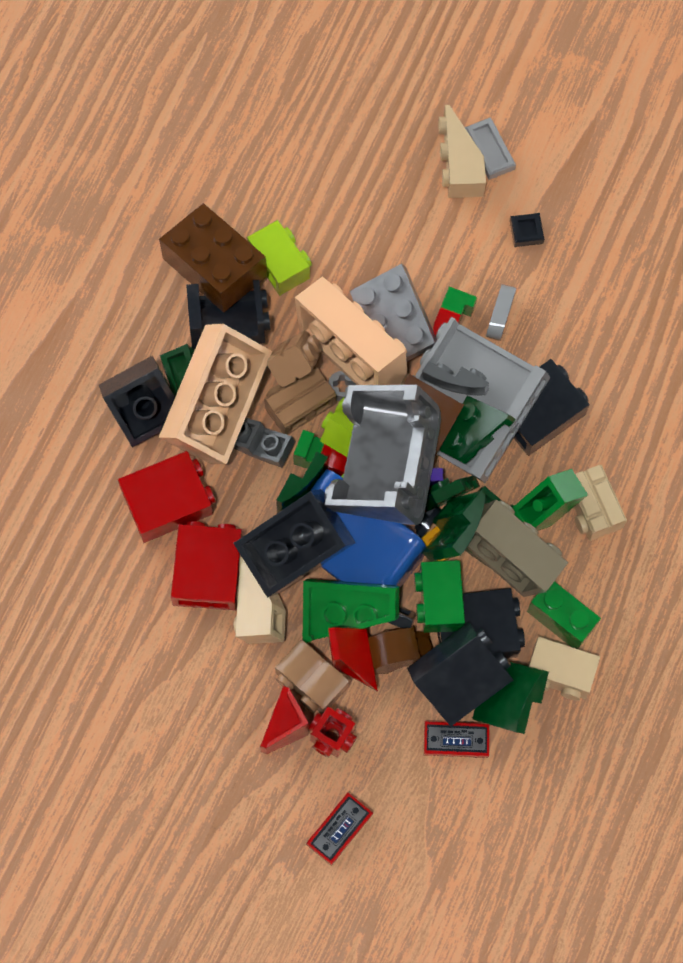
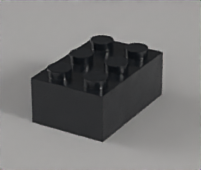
M322 489L308 492L233 544L268 598L281 593L355 544V541L338 514L325 506V494Z

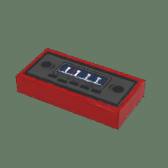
M425 721L423 756L488 758L490 725L455 723L450 726L447 722Z
M347 793L308 840L306 845L332 866L372 817L373 812L350 793Z

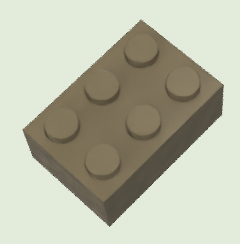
M494 500L484 504L479 525L467 548L523 597L545 593L568 564L561 557L562 552L551 543H545L537 536L539 534L537 529L527 522L520 521L514 515L515 511L507 503Z

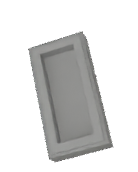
M491 117L465 127L484 156L485 174L488 180L515 170L516 164Z

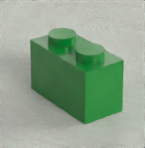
M569 469L548 476L512 508L515 511L514 515L520 521L527 522L535 527L537 531L551 527L586 498L588 494L574 471Z
M460 560L421 562L419 572L414 573L415 592H421L422 604H416L417 623H423L424 633L454 632L459 630L465 624Z
M555 581L545 593L536 595L527 610L536 620L569 646L576 649L580 648L601 620L597 614Z

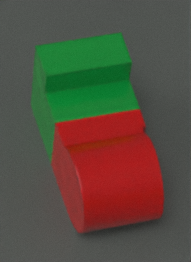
M449 286L433 325L435 337L441 325L448 323L451 317L456 319L458 323H460L463 314L471 317L477 297Z
M303 430L293 454L294 465L308 469L316 452H319L328 457V470L335 472L341 477L345 471L347 457L320 442L321 438L315 437V433Z

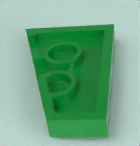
M306 579L303 581L302 640L305 643L329 637L328 628L363 629L399 618V586Z

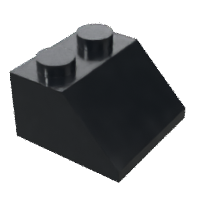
M153 355L99 384L104 401L132 447L162 431L175 395Z

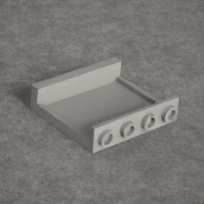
M451 317L448 323H443L436 334V343L432 349H427L420 360L421 367L414 377L456 401L463 403L467 395L448 391L423 379L422 370L428 361L435 365L438 362L446 365L454 372L453 376L457 375L461 367L467 370L474 368L487 377L486 381L489 382V391L486 395L468 396L515 418L514 423L510 427L504 424L492 434L494 440L486 447L481 448L466 464L440 451L437 452L438 456L486 483L549 381L550 376L542 368L530 365L460 325L456 319Z

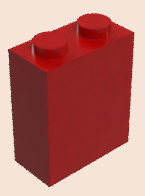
M188 451L118 479L120 489L143 543L177 530L178 524L186 525L189 521H199L213 515L211 504L216 503L209 485L203 487L199 478L204 475L197 458L191 460Z
M189 521L186 525L178 524L171 590L173 606L236 611L240 553L233 543L243 537L242 529H236V526L232 524H219L218 527H208L204 523Z

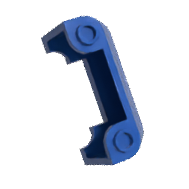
M326 470L311 491L322 489L325 494V490L332 480H343V478L331 470ZM336 512L354 539L355 544L320 567L341 582L399 586L400 589L423 561L424 555L422 552L426 545L419 536L401 523Z

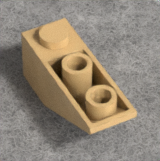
M445 105L444 117H439L438 119L439 134H444L445 143H440L441 161L446 160V169H442V186L448 187V198L484 197L486 186L484 156L450 105Z
M240 555L239 584L236 591L237 616L234 618L233 624L236 633L235 637L249 644L284 642L286 610L279 595L266 597Z

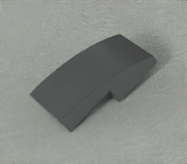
M428 361L422 370L424 380L448 391L465 395H486L489 391V382L486 381L487 377L474 368L467 370L461 367L457 375L453 376L454 372L446 365L439 362L435 365Z
M245 418L234 449L283 468L295 440L290 435L265 428L261 422Z

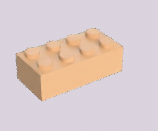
M322 276L295 297L299 333L305 330L309 332L310 336L315 335L322 346L321 353L356 385L401 384L408 370L406 361L407 350L404 344L399 339L390 337L380 322L377 320L372 321L357 302H351L345 297L337 284H331Z
M225 324L205 325L159 438L184 451H188V453L207 463L227 464L272 351Z

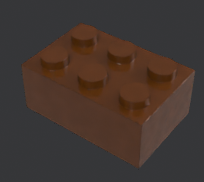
M204 203L159 238L162 258L188 282L198 284L199 291L223 313L254 288L253 280L259 279L260 283L267 277L266 256Z

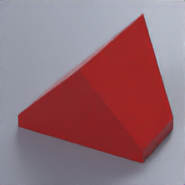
M328 628L333 667L378 692L367 629Z
M286 686L282 687L260 745L261 752L264 754H269L309 735V723L290 688Z

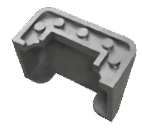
M348 385L347 395L343 400L342 408L344 414L347 415V418L354 426L343 480H332L329 486H327L325 490V506L334 512L401 524H420L425 513L441 424L439 406L418 385Z

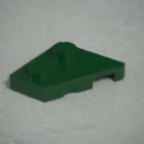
M468 395L462 403L464 406L439 449L441 453L463 464L470 461L481 448L490 444L494 440L492 434L504 424L510 427L515 421V418Z
M469 476L450 483L449 479L446 478L434 484L428 491L425 510L430 511L435 509L436 506L440 507L451 498L463 496L479 488L480 485L474 476Z

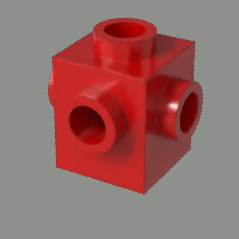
M327 707L323 714L317 713L309 726V730L312 731L310 733V741L314 743L312 748L328 758L331 754L338 758L342 751L348 753L357 739V736L353 734L356 725L352 721L353 718L338 708L333 710ZM329 731H335L339 737L334 741L327 737L326 734Z

